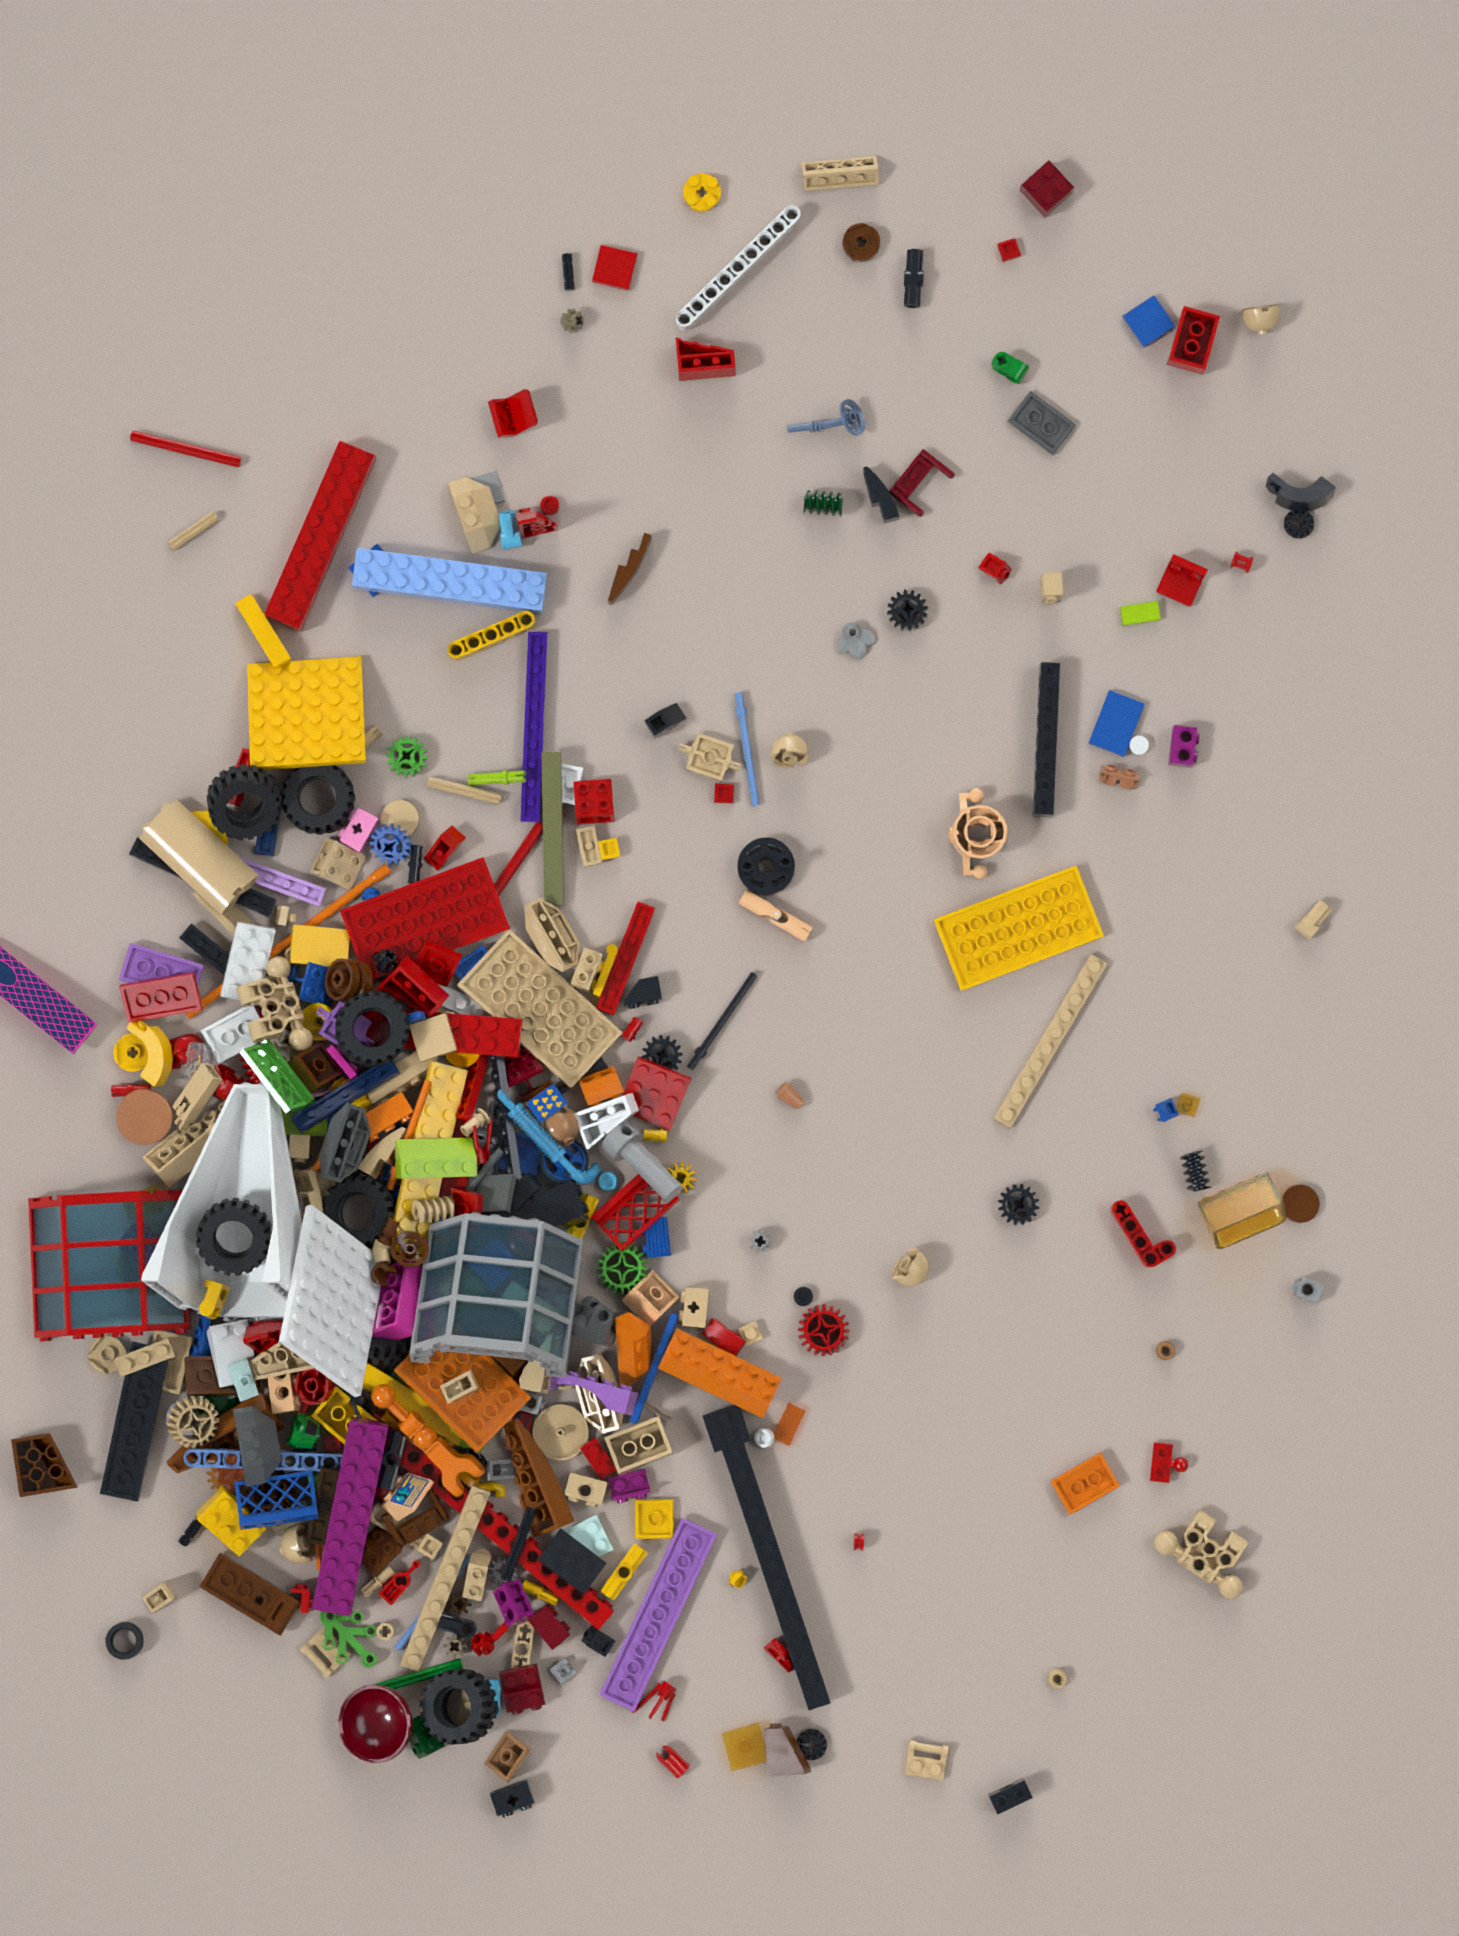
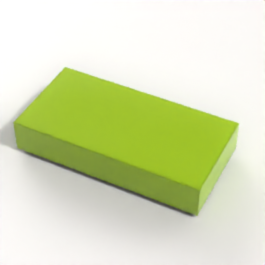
M1158 601L1120 607L1123 626L1161 620Z

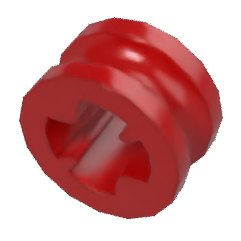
M854 1533V1551L856 1549L863 1551L864 1534L857 1535V1533Z

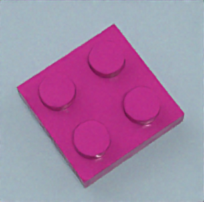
M331 1045L326 1049L351 1080L359 1075L357 1073L360 1071L353 1061L348 1062L345 1059V1053L339 1046Z

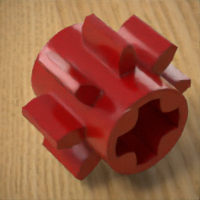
M487 1631L484 1634L479 1632L472 1638L471 1649L479 1657L482 1654L487 1656L493 1652L495 1640Z

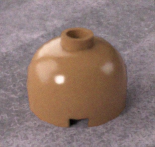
M566 1109L567 1112L565 1113L558 1111L543 1122L544 1131L550 1134L549 1137H553L552 1140L555 1139V1143L558 1142L557 1145L568 1146L572 1144L579 1132L578 1120L570 1109Z

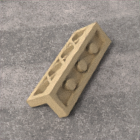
M876 156L801 163L804 191L879 185V170Z

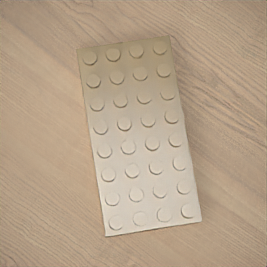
M510 929L457 984L464 993L490 1016L523 1019L521 1045L569 1089L581 1079L623 1033Z

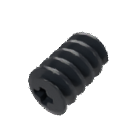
M1202 1151L1187 1153L1180 1157V1160H1186L1182 1167L1188 1168L1183 1174L1190 1176L1185 1180V1182L1191 1183L1187 1190L1193 1192L1212 1188L1205 1185L1210 1179L1204 1178L1208 1171L1202 1170L1207 1166L1205 1163H1200V1161L1205 1159V1156L1199 1155Z

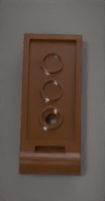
M219 1553L199 1586L280 1636L301 1604V1601L223 1553ZM258 1596L263 1597L262 1603L257 1601Z

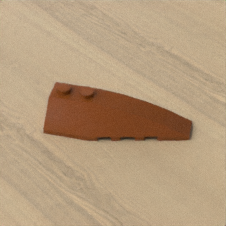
M263 1392L258 1393L259 1395L245 1400L217 1417L219 1422L215 1423V1425L218 1426V1429L212 1431L215 1436L210 1435L208 1437L209 1442L204 1440L203 1446H199L197 1443L196 1448H239L233 1409L249 1406L255 1407L275 1421L277 1432L284 1429L285 1424L279 1414H272L270 1399ZM183 1445L166 1461L167 1465L176 1473L194 1468L187 1466L184 1462V1452L188 1448ZM194 1452L187 1455L189 1462H195L198 1459V1455ZM210 1453L206 1457L210 1461L218 1458L215 1453Z
M518 1418L507 1422L503 1427L508 1448L512 1450L511 1463L512 1466H515L517 1473L515 1482L516 1485H519L521 1492L518 1495L524 1513L527 1507L536 1509V1514L530 1527L533 1536L542 1535L574 1522L555 1473L536 1441Z

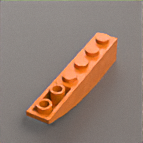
M403 1092L398 1093L366 1113L371 1130L368 1139L369 1143L378 1139L379 1133L383 1131L388 1133L396 1128L394 1124L399 1121L404 1123L411 1119V1114L414 1110ZM320 1159L311 1168L321 1173Z

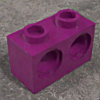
M1180 725L1172 727L1168 765L1191 768L1193 763L1197 762L1198 752H1195V744H1199L1200 739L1197 727ZM1188 733L1191 738L1190 741H1183L1181 734ZM1179 752H1186L1188 754V760H1181L1179 758Z
M520 1579L505 1582L493 1592L507 1627L523 1624L534 1615Z

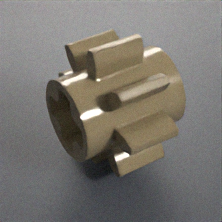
M568 309L567 313H563L560 322L564 331L569 330V333H577V329H582L584 318L580 311Z
M457 1634L454 1635L452 1640L450 1637H447L446 1639L449 1643L443 1645L444 1648L448 1649L446 1655L451 1653L454 1659L458 1653L463 1656L462 1648H467V1645L462 1643L465 1638L458 1639ZM451 1642H458L460 1644L458 1646L460 1650H451Z

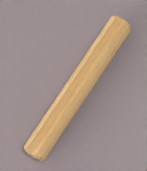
M429 777L427 781V786L430 788L495 804H500L502 795L499 793L434 777Z

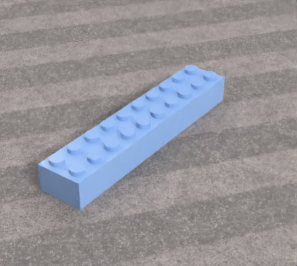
M357 548L352 587L353 589L542 614L547 573Z

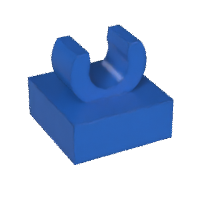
M1172 1098L1156 1104V1107L1153 1109L1154 1112L1158 1111L1160 1118L1157 1119L1158 1121L1165 1122L1179 1115Z

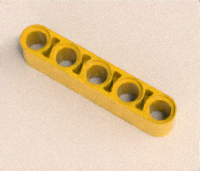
M523 611L453 641L447 649L449 657L454 661H460L525 633L535 626L534 615L530 611ZM530 617L532 622L529 625H524L521 623L522 618ZM507 624L514 626V630L510 633L504 631V627ZM489 632H495L497 637L494 640H488L486 635ZM472 639L479 641V645L476 648L469 646V642ZM454 647L462 649L461 653L457 656L451 653Z

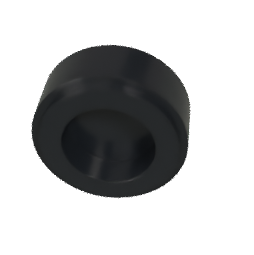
M807 1287L796 1289L793 1296L794 1301L800 1306L809 1305L813 1299L812 1291Z

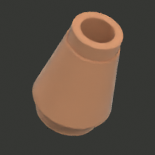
M786 1082L775 1093L778 1095V1099L796 1109H799L804 1103V1100L791 1084L788 1085Z

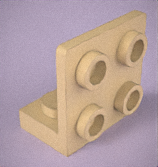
M325 838L310 873L350 890L366 856L335 840Z

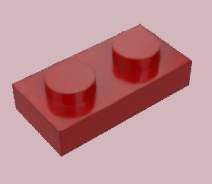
M593 1437L579 1447L600 1480L617 1470L596 1437Z

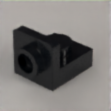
M593 1625L585 1630L581 1640L586 1646L606 1657L616 1642L612 1637L598 1630Z

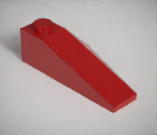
M524 508L519 510V513H516L521 539L558 531L556 522L534 509Z

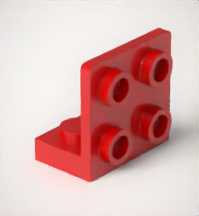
M1173 554L1156 592L1191 607L1208 569Z
M611 779L573 782L577 825L615 822Z

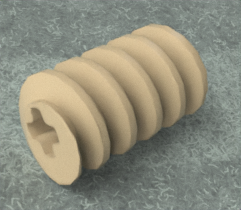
M451 1196L435 1197L434 1199L428 1198L427 1200L421 1199L420 1201L414 1200L412 1202L413 1218L415 1220L419 1219L420 1224H424L425 1218L428 1223H431L432 1217L435 1222L439 1221V1216L442 1221L446 1220L447 1216L448 1218L454 1217L455 1206Z

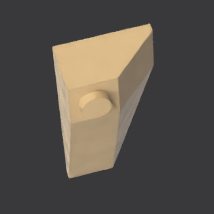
M280 1342L249 1361L254 1380L314 1368Z

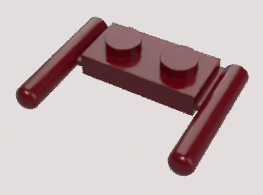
M925 449L921 450L919 455H917L889 490L894 498L919 517L924 515V511L908 498L931 471L933 466L949 479L955 476L952 470Z

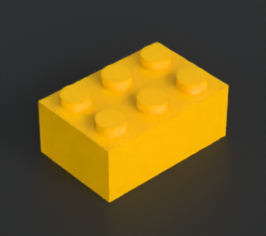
M221 1485L195 1512L196 1519L239 1557L266 1530V1527L240 1529L237 1498L224 1485ZM245 1505L242 1508L243 1515L251 1514L249 1508Z

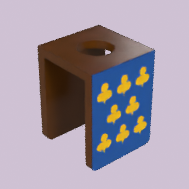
M551 1079L524 1097V1101L539 1122H543L568 1104Z

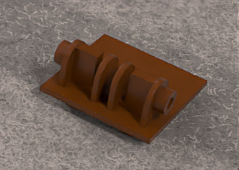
M377 1525L367 1534L362 1563L375 1576L400 1554L403 1548L396 1543L387 1530Z

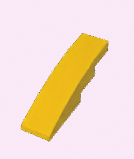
M252 594L236 602V607L273 667L276 669L290 661L289 654Z

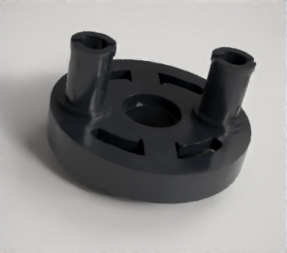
M768 837L758 838L748 843L741 851L737 870L741 882L748 890L758 895H774L784 890L791 882L795 871V861L790 849L781 841ZM763 860L771 861L774 866L773 871L769 874H763L759 870V863Z

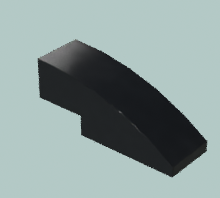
M867 466L863 467V475L871 506H880L884 523L899 520L896 504L884 483Z

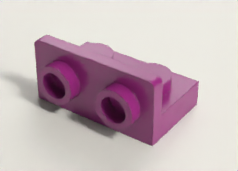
M645 1469L608 1478L612 1501L617 1500V1504L628 1502V1498L636 1496V1499L645 1498L647 1493L651 1492Z

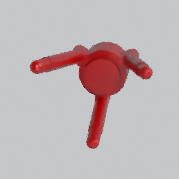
M490 1118L491 1122L488 1125L485 1151L484 1147L479 1148L477 1128L475 1125L473 1126L477 1164L486 1163L487 1158L490 1157L492 1118Z
M663 1681L662 1684L658 1683L638 1703L635 1711H632V1713L640 1709L658 1692L657 1695L660 1698L652 1709L649 1719H652L663 1700H668L661 1718L662 1721H665L671 1703L676 1696L675 1691L677 1689L666 1681Z

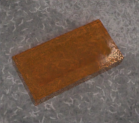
M788 1403L774 1431V1439L789 1446L806 1411Z

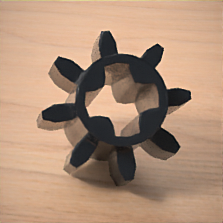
M381 949L374 957V960L377 961L375 966L381 972L391 973L399 964L398 961H395L398 956L392 950Z

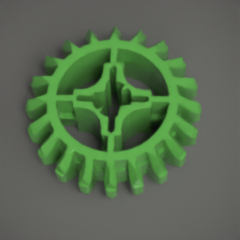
M614 1243L613 1251L609 1247L606 1248L609 1252L608 1255L603 1252L600 1254L605 1259L604 1261L597 1260L598 1263L602 1264V1267H596V1270H602V1274L597 1275V1277L605 1278L601 1282L602 1285L606 1282L609 1283L606 1288L607 1290H610L613 1286L615 1287L613 1293L616 1294L618 1288H620L621 1294L624 1295L625 1288L630 1292V1287H635L636 1283L641 1281V1276L647 1277V1274L642 1273V1270H648V1266L642 1267V1263H646L647 1259L640 1260V1257L644 1254L643 1252H640L638 1255L636 1254L638 1247H635L632 1251L630 1250V1245L622 1252L620 1249H617V1245ZM625 1252L634 1256L638 1265H628L625 1260ZM619 1253V1262L616 1265L606 1266L610 1257ZM622 1258L624 1266L628 1268H633L628 1269L627 1272L623 1274V1279L622 1274L619 1270L612 1269L617 1268V1266L621 1263ZM631 1271H638L636 1278L632 1282L625 1284L626 1274ZM607 1272L618 1273L620 1285L612 1282Z

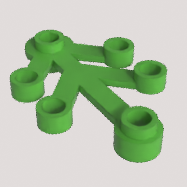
M321 1611L320 1621L325 1625L323 1648L325 1650L334 1648L335 1641L332 1639L334 1627L339 1633L337 1663L343 1665L348 1661V1655L346 1654L347 1641L361 1656V1664L365 1668L373 1667L377 1662V1656L373 1652H367L353 1635L372 1638L376 1635V1628L372 1625L366 1628L344 1627L339 1622L352 1621L355 1624L360 1623L363 1620V1614L359 1611H355L350 1617L331 1613L333 1615L332 1620H328L326 1617L329 1612ZM355 1614H358L360 1616L359 1621H356L354 1619ZM371 1628L374 1632L373 1635H369L367 1629ZM326 1641H331L332 1647H327ZM340 1655L345 1656L344 1662L339 1660ZM367 1656H371L373 1658V1661L371 1663L367 1662Z

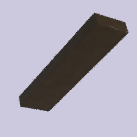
M321 1465L315 1493L319 1519L310 1520L306 1542L325 1545L340 1469Z

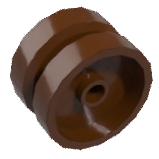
M341 958L333 961L328 967L325 975V988L330 998L347 1002L349 999L357 996V994L368 993L372 989L373 975L368 964Z

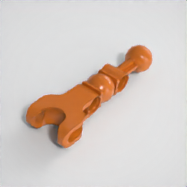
M380 1384L372 1390L371 1398L374 1405L379 1408H388L401 1421L398 1424L400 1430L410 1439L413 1437V1442L418 1448L425 1449L424 1453L442 1471L443 1486L455 1497H460L464 1493V1485L458 1478L459 1473L469 1472L474 1477H481L485 1473L484 1466L474 1455L458 1453L440 1436L437 1438L434 1428L424 1425L426 1422L417 1412L411 1411L408 1413L395 1400L396 1394L391 1386Z

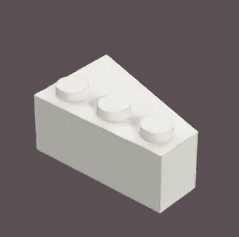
M633 1093L574 1113L587 1150L595 1147L617 1125L628 1120L639 1111Z

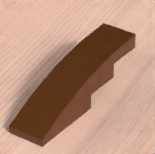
M644 533L639 551L631 549L626 567L618 565L608 604L612 605L636 575L652 539L650 534Z

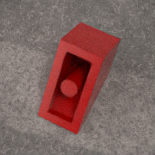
M451 825L439 836L424 859L439 871L458 850L466 837Z

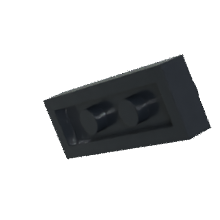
M191 923L179 938L224 975L229 954Z

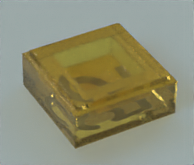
M1181 1093L1176 1107L1177 1111L1194 1117L1200 1098Z

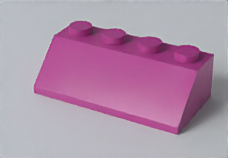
M396 1262L390 1265L396 1269L397 1273H387L386 1281L388 1284L387 1286L381 1285L372 1337L401 1340L413 1334L423 1268L421 1266L405 1267Z

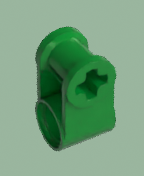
M998 352L991 362L994 371L1005 376L1015 384L1021 383L1029 369L1026 363L1010 356L1006 352ZM1000 359L1004 360L1002 365L998 364Z

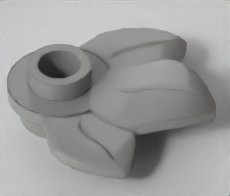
M850 622L843 627V635L838 639L837 648L840 654L849 650L853 657L860 660L865 654L866 646L874 645L875 639L869 630L861 629L858 624ZM850 629H855L853 636L849 634Z

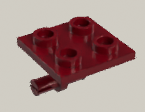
M526 1048L520 1050L519 1058H504L508 1087L510 1088L523 1081H526L529 1087V1091L520 1095L522 1102H524V1097L540 1087L538 1086L533 1089L528 1079L544 1072L539 1060Z

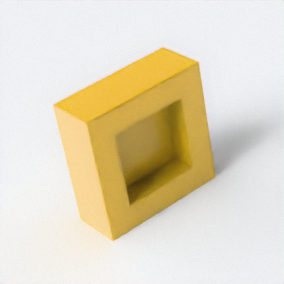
M617 837L598 841L602 861L621 857Z

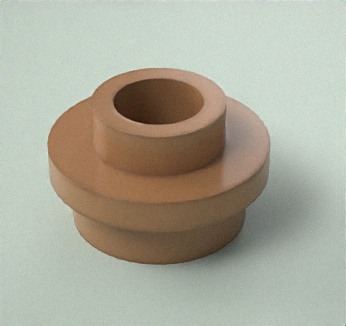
M1162 1341L1156 1347V1354L1161 1360H1170L1175 1355V1347L1169 1341ZM1164 1347L1169 1349L1166 1355L1162 1353Z

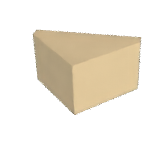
M472 1370L440 1386L447 1404L474 1394L479 1388Z
M165 1581L144 1595L142 1599L153 1614L177 1598V1595L168 1581Z

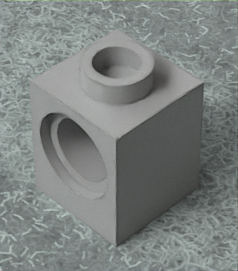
M1300 1277L1299 1280L1296 1279L1292 1290L1295 1291L1294 1296L1317 1304L1324 1285ZM1305 1284L1310 1285L1312 1288V1292L1309 1295H1305L1302 1291Z
M525 1391L530 1397L536 1399L537 1404L534 1408H528L525 1404L520 1410L536 1415L539 1414V1411L543 1412L546 1400H542L543 1395Z

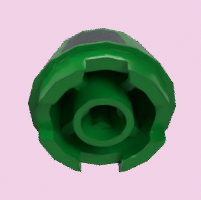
M299 1412L291 1424V1437L287 1436L286 1445L293 1447V1449H311L314 1442L317 1443L319 1439L320 1423L308 1413L303 1414Z

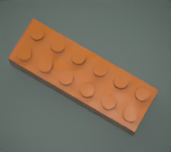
M676 1329L658 1369L761 1418L764 1417L782 1379L680 1329Z

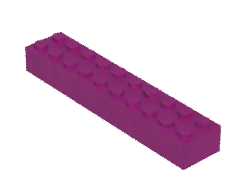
M354 1416L350 1418L312 1606L314 1610L351 1616L390 1423Z

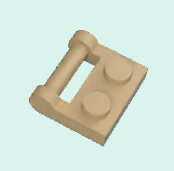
M324 1626L299 1651L302 1654L305 1653L326 1679L340 1664L336 1661L338 1639L334 1635H332V1639L335 1641L334 1648L331 1650L323 1648V1641L325 1640ZM326 1641V1646L332 1647V1642ZM314 1644L332 1663L329 1668L312 1651L311 1647ZM346 1649V1654L349 1657L351 1653ZM340 1655L339 1660L344 1662L345 1656Z
M910 1739L904 1774L943 1780L948 1745H930L918 1743L916 1740ZM914 1750L941 1754L940 1759L915 1756Z

